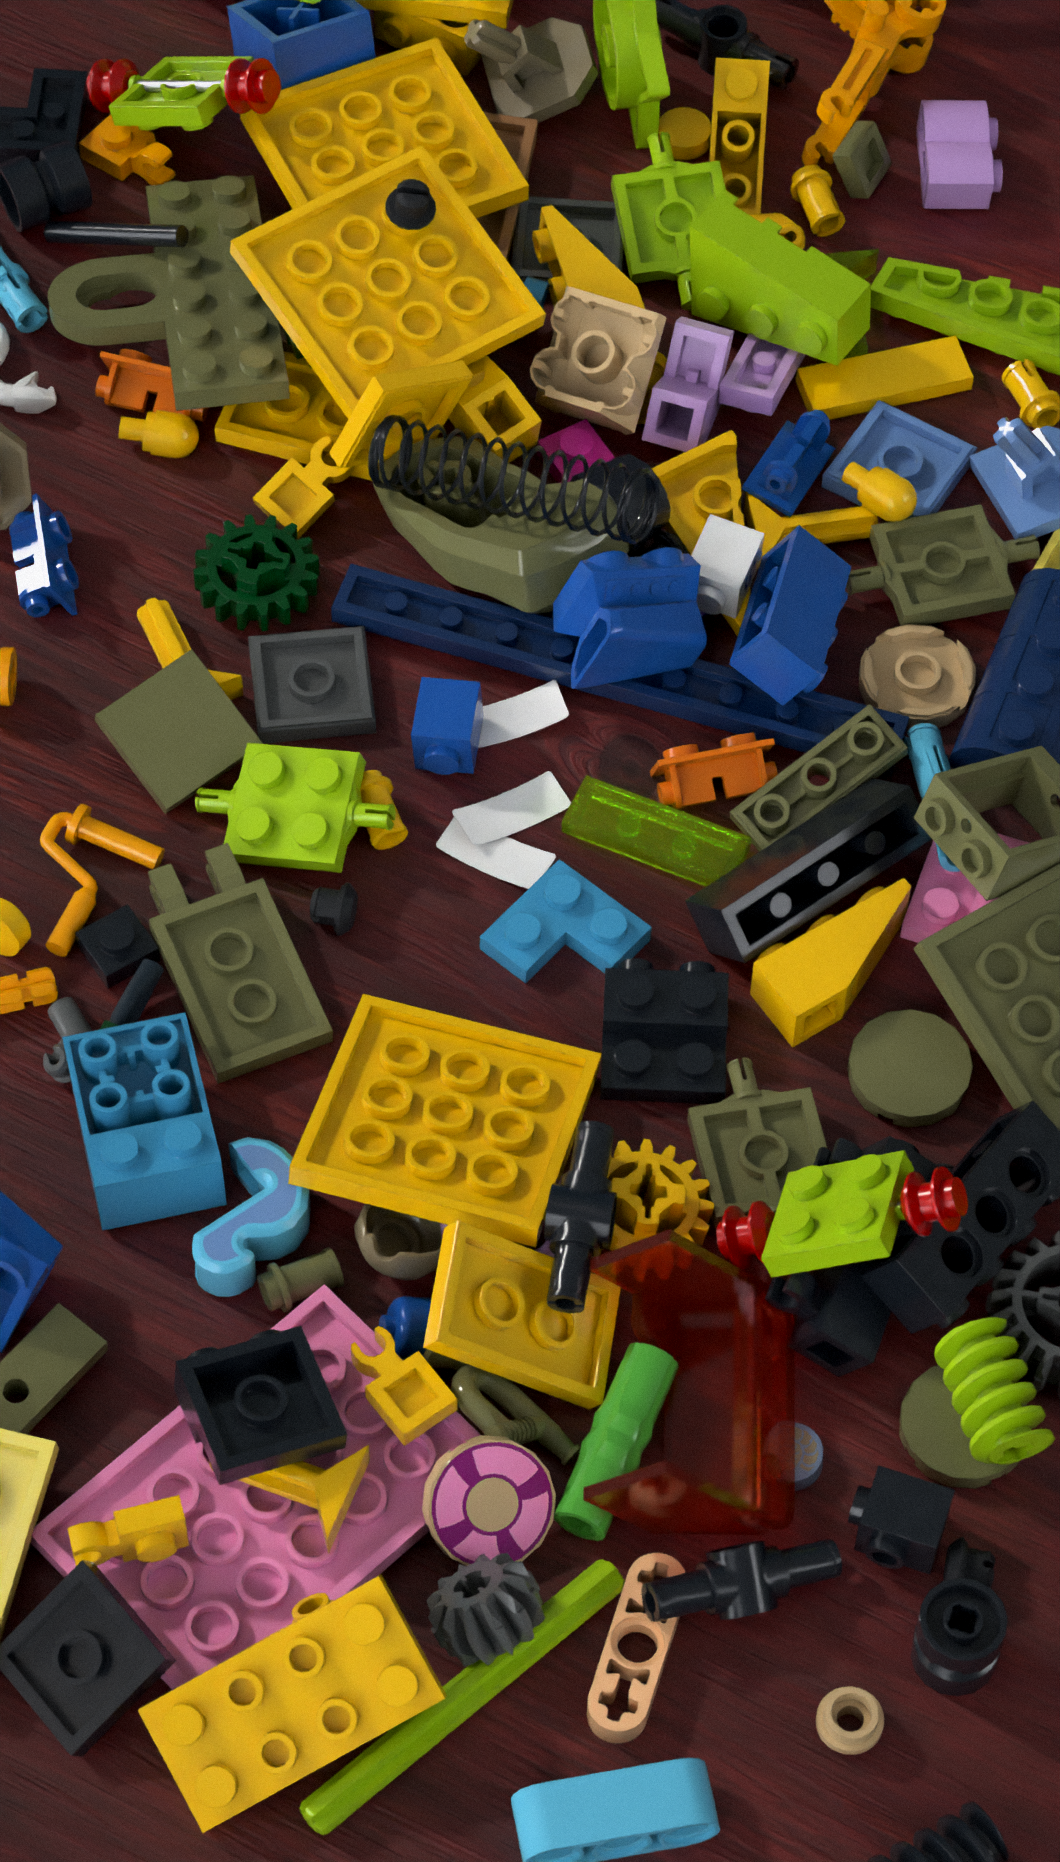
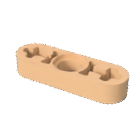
M650 1553L638 1558L631 1565L624 1583L587 1702L588 1724L594 1734L606 1742L620 1744L635 1739L644 1730L680 1616L657 1622L650 1621L647 1614L643 1613L644 1606L641 1587L644 1583L652 1582L655 1575L667 1578L686 1573L683 1566L675 1558L667 1554ZM633 1632L648 1635L656 1644V1653L649 1660L640 1663L625 1659L618 1650V1643L625 1635ZM620 1678L632 1682L628 1694V1710L633 1713L624 1712L620 1721H612L607 1718L608 1707L603 1704H612L614 1702Z

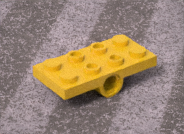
M380 1574L138 1709V1712L199 1827L204 1833L439 1703L447 1695L384 1578Z

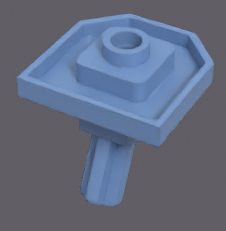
M1007 417L1000 419L997 422L999 429L993 435L994 442L997 445L970 455V468L1014 539L1029 537L1030 535H1035L1037 538L1060 529V429L1044 426L1032 431L1020 418H1015L1011 421Z

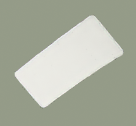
M552 680L523 694L483 706L484 717L478 748L533 733L567 718L569 712L557 681Z
M547 771L498 796L454 809L452 814L473 845H480L504 838L538 824L569 808L571 801L553 774Z
M455 817L436 843L437 848L461 862L498 879L527 889L548 871L556 858V855L534 848L509 837L480 845H473Z

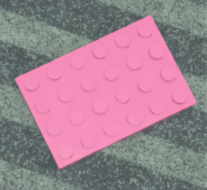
M325 1284L270 1330L284 1331L298 1326L302 1327L347 1432L346 1448L306 1459L303 1462L327 1470L369 1445L370 1462L329 1554L317 1509L238 1480L219 1485L214 1471L210 1468V1461L202 1442L195 1443L180 1405L38 1523L33 1530L31 1544L65 1578L76 1567L67 1528L84 1522L114 1520L113 1511L176 1495L180 1496L186 1519L189 1546L179 1548L172 1556L156 1562H142L138 1559L124 1562L122 1555L112 1557L97 1566L175 1658L176 1662L161 1676V1679L172 1690L291 1624L293 1621L291 1614L293 1607L305 1597L316 1593H325L330 1600H335L379 1576L430 1531L426 1526L423 1516L422 1504L424 1485L436 1461L448 1450L453 1451L457 1446L467 1443L465 1440L481 1435L455 1411L404 1446L365 1398V1386L375 1379L360 1373L351 1360V1344L353 1342L367 1356H377L384 1349L375 1341V1332Z

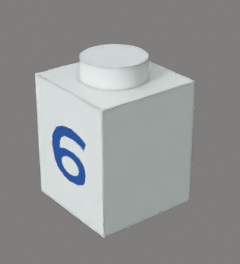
M712 514L709 515L691 555L701 565L697 592V604L700 611L708 614L721 613L736 619L760 565L765 533Z

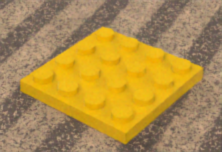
M437 37L282 89L273 108L266 114H257L252 109L248 113L240 114L241 122L292 209L420 145H423L475 218L529 200V184Z
M423 145L231 240L230 254L348 419L374 375L460 360L469 365L544 326L546 313ZM407 179H416L425 183L436 203L434 219L426 227L418 230L400 228L391 222L386 214L385 203L388 195L397 188L400 182Z
M363 994L289 1166L288 1184L450 1225L458 1220L509 1241L536 1247L545 1223L551 1186L553 1183L559 1184L576 1137L578 1124L583 1118L599 1073L602 1053Z

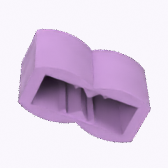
M921 100L917 122V148L924 209H989L992 192L1001 191L1003 177L1001 159H993L992 150H996L998 144L997 118H989L986 101Z

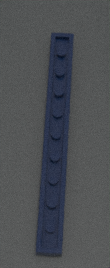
M350 564L331 607L332 622L350 627L364 626L365 631L544 681L556 680L559 685L572 688L571 667L580 637L554 632L553 619ZM696 659L694 664L687 668L577 689L735 734L755 733L757 740L774 738L775 745L804 753L808 752L868 706L813 690L809 693L799 692L782 706L736 669L701 659ZM873 707L903 741L908 730L910 717ZM896 764L885 771L883 775L892 777Z

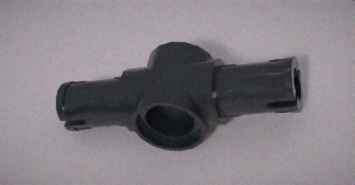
M656 0L659 29L679 37L684 41L687 48L697 52L698 64L707 74L714 76L716 58L770 61L769 83L781 90H785L788 87V83H791L796 76L799 60L762 42L758 34L747 29V18L738 8L730 5H716L708 9L702 8L697 10L677 0Z
M584 1121L578 1124L570 1170L563 1174L561 1184H552L548 1198L544 1240L550 1242L549 1249L554 1254L547 1295V1305L551 1309L564 1313H580L584 1310L592 1262L599 1259L601 1249H610L613 1236L617 1192L611 1191L612 1183L607 1179L614 1129L605 1123L597 1121Z
M824 1539L781 1550L775 1545L765 1546L764 1540L747 1542L705 1553L707 1561L699 1562L696 1565L695 1571L644 1583L641 1587V1595L647 1617L652 1622L703 1610L711 1616L719 1614L720 1620L740 1618L778 1608L777 1599L788 1596L790 1589L839 1577L842 1573V1561L839 1549L832 1539Z

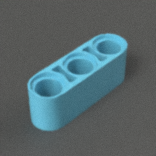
M699 1758L674 1759L543 1782L520 1789L511 1797L523 1862H599L701 1843L716 1836L721 1830L705 1761Z

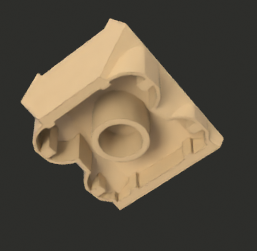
M567 286L563 298L556 303L550 318L554 329L550 347L541 350L535 355L529 370L532 381L538 387L535 402L555 413L566 414L581 420L587 419L588 422L617 430L625 435L633 434L638 423L666 317L660 313Z

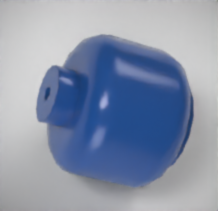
M398 1297L388 1307L387 1315H381L378 1326L385 1328L392 1335L395 1342V1353L402 1359H407L417 1351L423 1356L427 1350L423 1348L432 1298Z

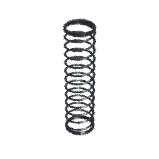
M394 414L383 419L377 426L368 451L369 475L376 487L395 492L406 489L411 495L419 496L426 494L428 498L436 501L446 498L449 503L454 505L465 502L470 508L477 510L486 507L489 512L494 514L506 511L510 517L516 519L526 515L529 521L539 523L546 520L549 525L557 528L567 524L570 530L580 532L587 529L591 535L597 537L608 533L613 540H623V542L633 545L641 542L648 535L656 519L659 507V483L654 472L648 468L641 467L629 475L626 465L620 463L609 473L605 460L601 458L592 463L589 468L585 456L578 454L568 464L567 457L561 450L551 454L548 459L544 447L539 445L528 454L524 443L520 441L515 442L507 449L504 439L496 437L487 444L484 435L477 432L467 440L462 429L457 428L447 435L444 426L437 424L427 431L423 421L416 420L409 425L404 417ZM398 422L402 429L403 438L399 449L398 466L394 475L388 481L384 471L383 459L385 441L392 425ZM418 425L423 429L424 439L420 448L418 467L411 479L406 483L404 475L410 463L413 446L411 431ZM435 430H440L443 434V446L440 452L438 470L431 483L426 487L423 465L427 456L429 438ZM459 434L463 439V451L460 457L458 474L451 487L446 491L443 468L447 460L448 445L453 436ZM478 438L483 444V456L477 480L471 491L466 495L463 472L467 462L469 447ZM498 442L503 448V461L497 484L491 495L486 499L483 477L489 452L493 445ZM519 447L523 452L520 480L516 491L506 504L504 477L509 457L514 448ZM539 451L543 456L541 482L534 499L526 507L524 484L527 468L534 453ZM561 456L563 459L562 483L555 502L547 512L545 506L547 474L555 457ZM378 459H379V470H380V473H381L382 480H381L380 477H379ZM577 460H580L584 468L582 489L576 505L569 516H567L565 505L567 480L573 465ZM600 464L604 469L602 495L595 512L588 520L586 514L588 484L594 469ZM622 469L624 471L625 483L620 492L617 513L612 522L608 524L607 499L609 488L617 470ZM644 475L645 494L643 504L636 521L628 531L627 512L630 497L636 483ZM419 476L422 489L418 491L411 489L409 486ZM401 480L402 485L396 486ZM437 480L442 494L439 495L429 491L436 484ZM459 483L462 498H451L449 494ZM479 487L482 502L476 504L471 502L469 498ZM499 491L503 507L495 508L490 506L489 502ZM519 495L523 511L516 513L511 511L509 507ZM540 498L543 516H532L529 511ZM560 503L564 520L557 522L549 516ZM581 506L584 525L576 526L570 520L576 515ZM602 510V520L605 529L600 531L592 529L590 525L596 520ZM645 514V518L641 524L640 529L633 537H630V535L638 528ZM616 524L619 535L611 531Z

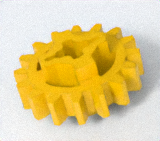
M644 1139L640 1150L637 1152H632L624 1140L617 1143L614 1156L610 1159L607 1179L612 1183L611 1191L617 1192L615 1224L609 1249L613 1252L611 1266L617 1268L627 1258L634 1261L636 1274H643L647 1262L655 1261L657 1267L664 1273L669 1271L674 1255L678 1259L687 1262L691 1259L695 1245L703 1244L709 1229L707 1223H709L714 1209V1203L705 1200L710 1183L708 1179L692 1180L697 1164L693 1159L685 1161L680 1165L673 1161L676 1147L669 1145L660 1155L653 1153L650 1139Z

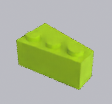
M723 189L690 224L692 315L746 334L750 333L760 339L838 366L870 329L871 284L813 246L807 252L779 235L782 226L770 218H767L763 223L759 222L736 207L738 198Z

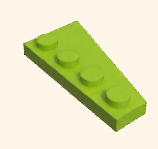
M888 257L871 285L870 307L938 331L946 336L956 335L957 339L988 349L999 355L1020 360L1021 362L1029 359L1034 363L1035 367L1060 375V288L1043 285L1041 294L1009 288L1011 279L989 276L988 279H981L976 282L963 280L960 271L956 269Z

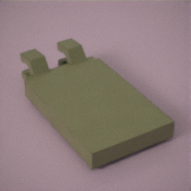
M228 843L205 851V857L208 861L206 872L216 895L200 901L188 903L185 892L171 863L148 871L151 881L149 890L160 914L149 919L150 932L159 947L161 957L217 1084L333 1041V1030L264 879L261 878L246 884Z

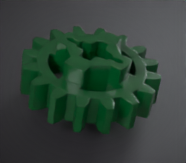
M250 514L245 516L243 527L237 528L229 520L223 522L224 535L222 537L213 533H207L205 536L206 549L196 550L194 584L195 591H200L202 607L206 609L215 606L216 621L222 623L230 616H234L237 618V630L242 631L248 626L249 621H258V626L263 632L268 631L269 619L277 618L285 626L290 624V610L292 608L299 612H307L309 609L308 596H317L318 576H320L319 557L313 554L310 537L298 539L297 525L291 523L280 530L276 528V516L272 515L266 519L264 525H256L255 519Z

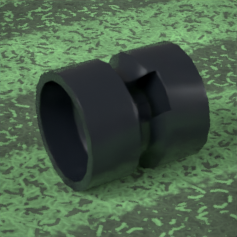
M64 139L42 147V150L36 153L34 162L25 155H20L0 163V200L13 227L20 233L46 224L50 220L51 210H54L60 216L64 214L70 215L91 207L93 203L86 171L78 153L69 140Z
M955 1578L946 1580L932 1588L921 1604L912 1639L910 1657L916 1674L924 1684L940 1694L962 1696L974 1693L988 1683L996 1670L1000 1650L1006 1636L1008 1617L1002 1600L991 1588L972 1579Z

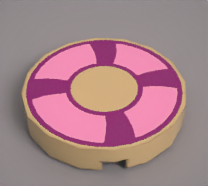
M479 1435L465 1440L467 1443L457 1446L453 1451L448 1450L436 1461L425 1482L422 1512L426 1526L430 1529L431 1536L441 1550L450 1558L466 1566L473 1564L479 1555L485 1554L491 1560L499 1554L508 1553L514 1562H522L542 1544L553 1523L556 1494L549 1470L533 1451L507 1437Z

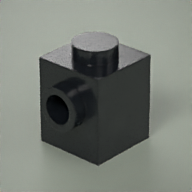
M878 1465L871 1488L859 1484L847 1523L859 1526L854 1550L865 1553L869 1560L886 1568L899 1569L905 1566L930 1575L949 1517L955 1490Z

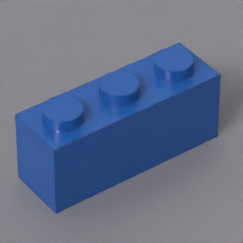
M797 526L762 556L729 664L782 706L799 692L809 693L814 690L828 670V665L824 662L828 648L832 645L838 634L835 624L839 611L848 599V593L845 591L852 566L803 527Z

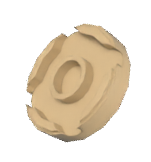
M907 624L887 629L876 637V642L868 650L866 648L860 661L858 688L866 705L870 704L875 708L910 717L908 730L914 725L921 723H931L940 728L947 726L964 714L973 698L976 666L968 649L958 639L955 644L951 639L944 637L945 631L928 625Z

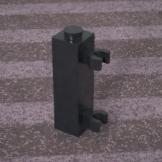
M888 1136L862 1150L851 1141L839 1138L836 1140L832 1152L825 1147L819 1148L813 1164L815 1166H824L855 1160L869 1154L881 1155L905 1150L914 1167V1171L919 1172L926 1182H931L933 1171L940 1167L920 1155L919 1150L911 1143L895 1139L892 1136ZM900 1220L896 1235L905 1226L906 1220ZM874 1260L814 1270L812 1276L807 1272L789 1274L786 1281L779 1276L773 1277L765 1300L773 1307L783 1312L798 1315L787 1346L837 1377L874 1363L891 1310L861 1277Z

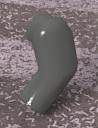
M72 997L57 1000L47 1011L61 1040L53 1046L54 1052L52 1055L45 1052L43 1066L48 1075L60 1083L71 1082L62 1037L93 1031L75 999Z

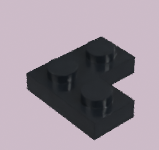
M34 68L27 108L0 106V162L20 155H25L34 162L36 153L42 150V147L64 139L69 140L78 153L88 96L86 91L87 71Z

